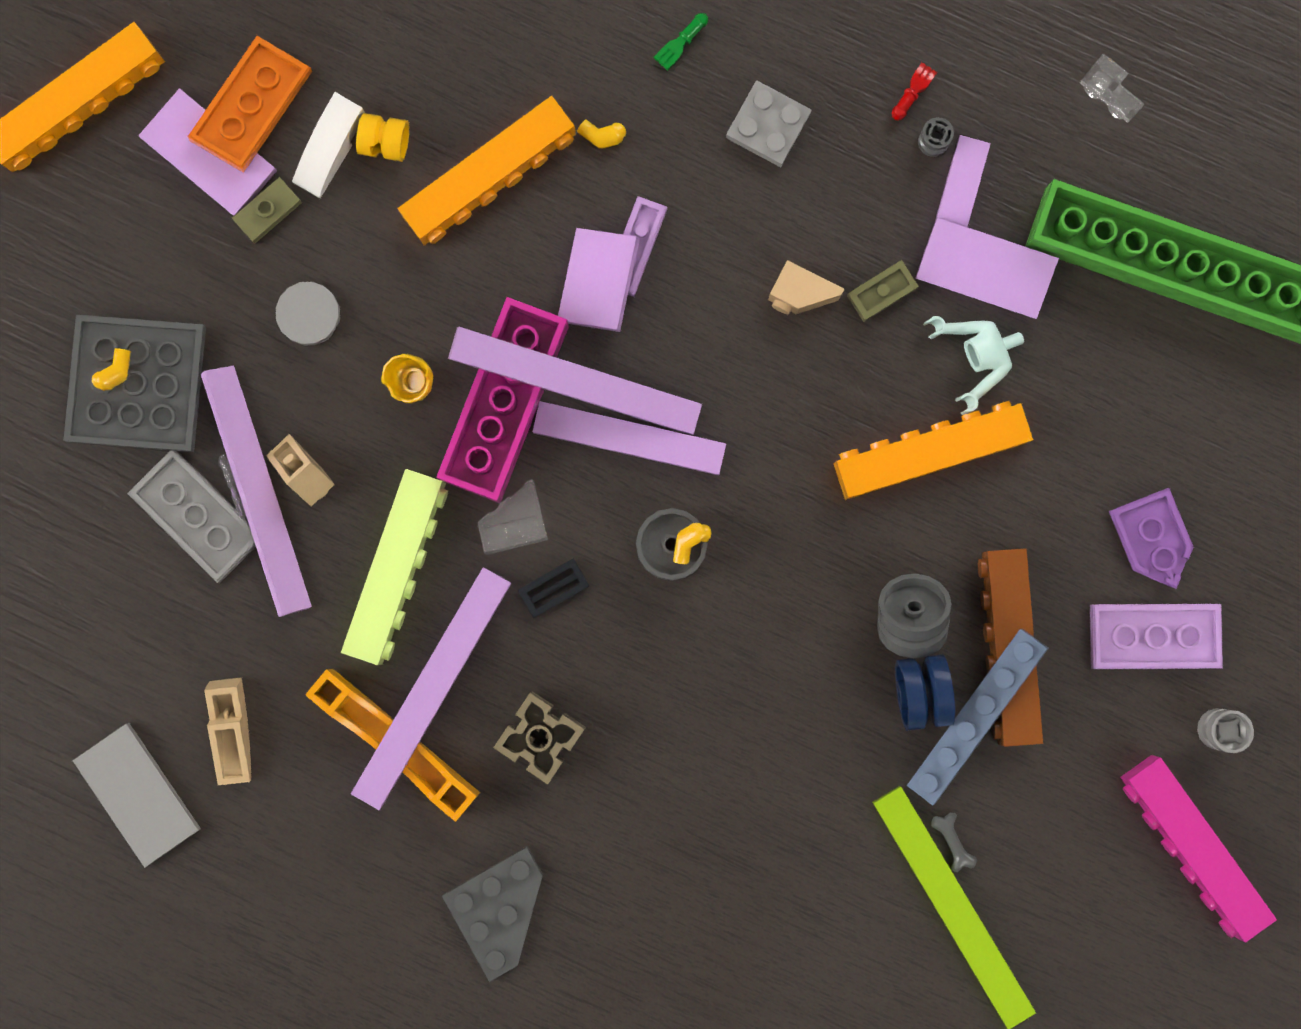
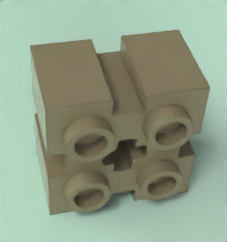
M532 691L515 714L522 719L517 727L513 724L508 725L493 748L514 762L521 756L530 762L526 770L546 784H549L565 760L558 754L563 747L571 751L586 727L566 713L560 719L550 713L554 705ZM535 729L538 732L541 729L547 732L545 736L549 740L547 744L542 742L539 746L534 743L536 737L532 733Z

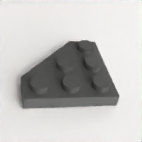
M528 846L442 895L489 982L519 964L543 873Z

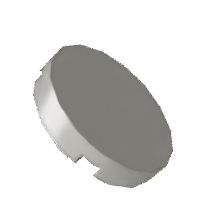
M299 282L288 287L280 296L276 306V321L281 332L291 341L304 346L318 345L328 340L333 335L336 327H338L340 322V306L335 296L323 285L315 282Z

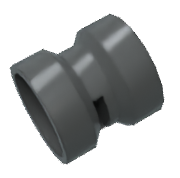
M940 117L932 118L926 122L918 137V145L922 153L930 157H937L945 153L954 137V129L951 123Z

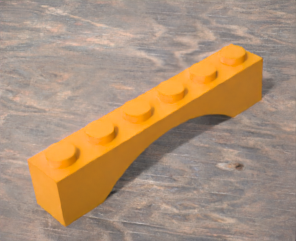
M326 669L305 694L329 716L353 731L375 749L378 748L394 720L335 669ZM419 742L402 772L432 803L455 822L481 793L421 742Z

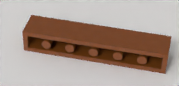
M1027 548L982 552V559H978V574L980 578H984L985 591L980 593L982 610L987 611L988 622L983 624V636L985 642H989L990 655L986 656L987 673H989L1020 629L1025 630L1034 637ZM1037 665L991 727L992 737L997 739L998 745L1006 747L1043 744Z

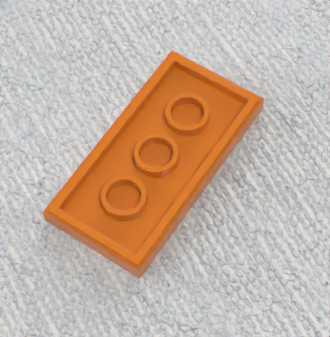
M256 36L187 136L189 141L244 173L312 73L311 67Z

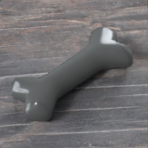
M949 812L943 818L935 816L931 820V827L943 834L953 854V863L950 869L954 872H959L963 867L974 868L977 858L966 852L954 829L957 814Z

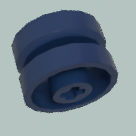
M940 654L925 657L922 663V670L915 658L897 660L895 666L896 693L901 718L906 731L924 729L928 716L935 727L954 725V691L945 656Z

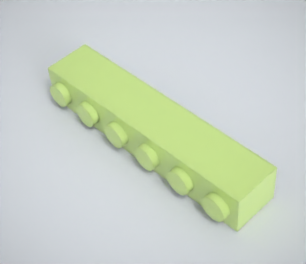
M405 469L341 653L375 665H383L384 660L389 661L395 646V642L391 641L394 630H400L406 612L401 610L405 599L410 600L414 593L416 581L412 579L416 568L421 569L427 555V551L423 550L426 539H432L438 521L434 520L437 508H443L448 495V490L444 489L446 483Z

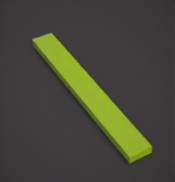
M898 786L873 801V805L1006 1028L1011 1029L1036 1014L902 787Z

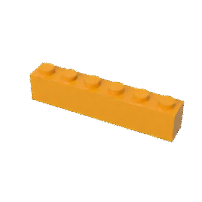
M135 22L124 28L0 119L1 165L12 173L26 168L32 162V158L41 152L55 147L58 139L67 133L77 131L83 125V121L91 115L103 112L108 107L109 102L117 96L129 93L134 88L135 83L144 77L154 75L159 70L160 65L165 61Z
M550 96L397 209L423 245L429 242L434 244L446 235L445 230L454 223L460 225L468 220L472 215L471 211L480 204L486 206L497 197L496 193L505 186L510 188L516 185L523 178L522 174L531 167L537 169L548 160L547 155L556 149L560 151L569 146L574 140L573 136L576 135L575 126L553 96Z
M1006 401L992 406L993 412L982 416L980 410L961 416L963 422L951 425L949 420L931 425V432L920 435L918 429L900 435L902 441L890 444L889 440L885 439L870 444L871 450L859 454L858 449H853L839 454L841 460L836 461L834 467L845 500L1032 441L1033 438L1022 404L1011 406L1010 401Z

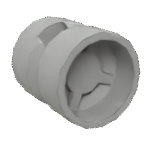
M1211 709L1204 713L1198 722L1197 732L1200 740L1204 745L1214 750L1238 753L1249 747L1254 738V728L1251 720L1239 711Z

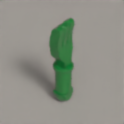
M696 14L691 23L682 32H679V37L670 40L654 56V59L667 71L681 58L686 43L690 44L697 33L703 27H706L708 24L707 14Z

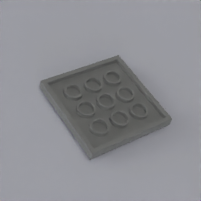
M76 315L63 441L68 443L194 452L206 326L192 323ZM115 348L131 351L128 376L123 383L111 390L105 391L93 385L92 376L94 373L112 365Z

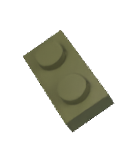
M901 260L849 292L847 297L862 321L865 322L915 291L919 286Z

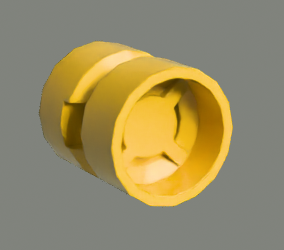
M363 113L357 129V154L377 157L381 153L385 159L403 162L409 142V121L390 117L385 122L379 115Z

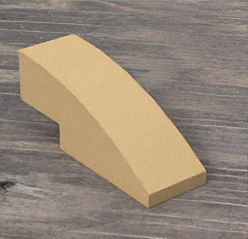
M242 678L209 681L204 692L210 719L207 728L218 785L250 782V741Z

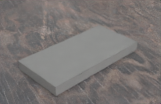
M170 450L127 493L217 583H221L256 547L248 520L178 451Z
M126 723L73 760L144 868L201 829L130 723Z

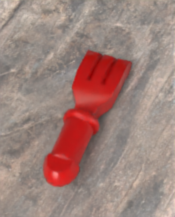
M921 62L910 80V88L905 89L904 95L892 109L891 115L894 120L904 119L913 102L918 99V93L926 90L938 72Z

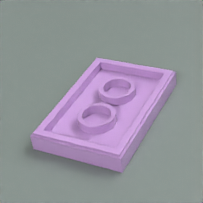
M576 228L558 316L567 319L568 324L620 332L639 239L636 236Z

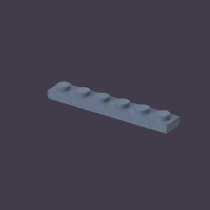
M1020 629L957 715L954 725L949 726L907 786L931 805H935L1049 647L1025 630Z

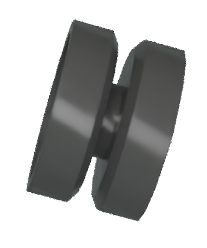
M674 508L659 510L646 518L638 530L636 540L638 558L645 570L658 579L668 581L685 579L694 573L705 559L708 543L701 541L691 548L689 564L673 562L674 551L668 550L665 543L670 538L675 539L676 542L678 533L692 523H700L698 519L687 511Z
M920 574L901 575L889 581L881 590L878 601L877 629L879 638L885 647L898 656L912 659L928 657L939 651L946 643L949 633L952 606L949 592L937 580Z

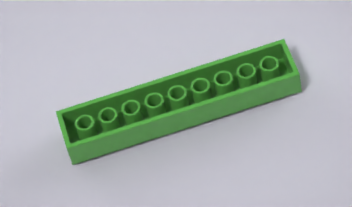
M1053 179L1045 188L1025 247L1301 344V265Z

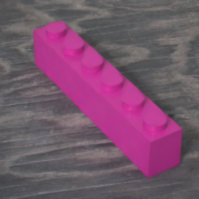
M1150 755L1120 777L1126 785L1123 787L1125 794L1134 804L1138 802L1145 813L1142 814L1145 822L1152 830L1158 829L1164 838L1161 844L1172 857L1177 856L1183 864L1180 868L1181 872L1191 884L1196 882L1203 892L1199 895L1201 900L1210 911L1216 910L1222 919L1218 923L1230 938L1236 937L1246 943L1277 920L1161 757Z

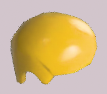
M401 354L392 357L384 365L381 381L389 389L391 397L411 404L423 400L431 392L433 373L424 359L411 354Z

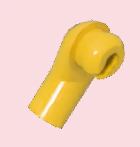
M115 348L112 365L94 373L92 376L93 385L105 391L111 390L123 383L128 376L131 351Z
M697 522L682 529L676 538L673 562L689 564L691 548L701 541L707 542L711 538L710 527Z

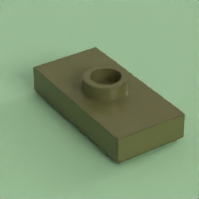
M279 177L233 216L232 219L255 244L302 202Z

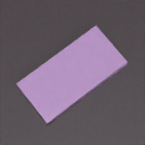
M179 88L138 136L230 214L235 216L254 199L277 170L257 153L243 173L190 142L187 136L201 118L205 109Z
M937 217L915 278L1037 319L1059 258Z
M1221 604L1090 605L1091 669L1223 668Z

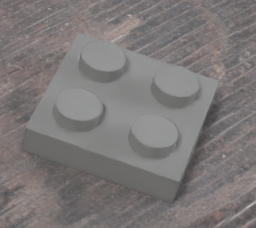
M756 80L728 130L726 138L771 163L782 167L812 110Z

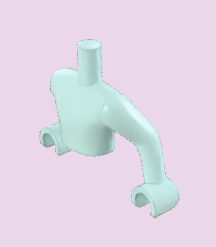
M933 316L923 324L924 326L932 324L936 329L935 333L928 336L930 339H934L940 334L967 335L978 333L973 338L964 342V349L969 363L976 372L993 369L972 391L956 398V402L964 400L967 403V410L961 412V414H968L978 407V399L1000 382L1011 370L1012 363L1007 350L1023 344V336L1017 332L1002 338L995 323L992 321L945 323L941 317Z

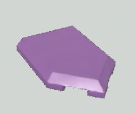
M1166 488L1109 511L1133 571L1177 589L1183 568L1194 547L1170 489Z

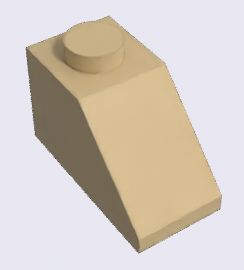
M787 260L768 300L773 302L772 307L787 315L790 312L799 314L838 301L844 288Z
M290 434L266 455L285 483L310 506L319 499H322L329 489L335 485L326 472Z

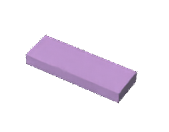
M963 135L959 136L936 218L938 217L968 227L991 143Z
M637 196L623 235L636 236L639 239L628 295L635 297L667 212V206Z

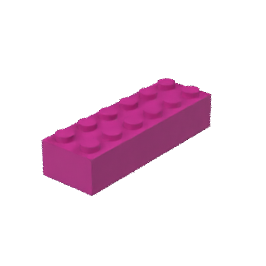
M506 297L491 337L557 358L569 324L565 318ZM478 369L436 478L501 503L545 389Z

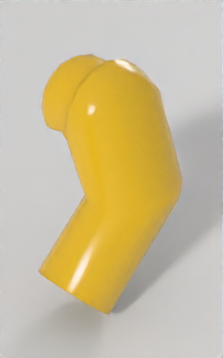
M585 119L579 126L577 133L596 147L603 149L621 143L626 135V129L621 123L617 122L603 128H597Z

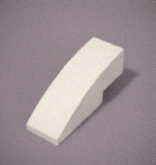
M334 92L303 152L292 180L295 185L318 198L322 197L352 147L351 140L357 132L361 115L365 113L362 107Z

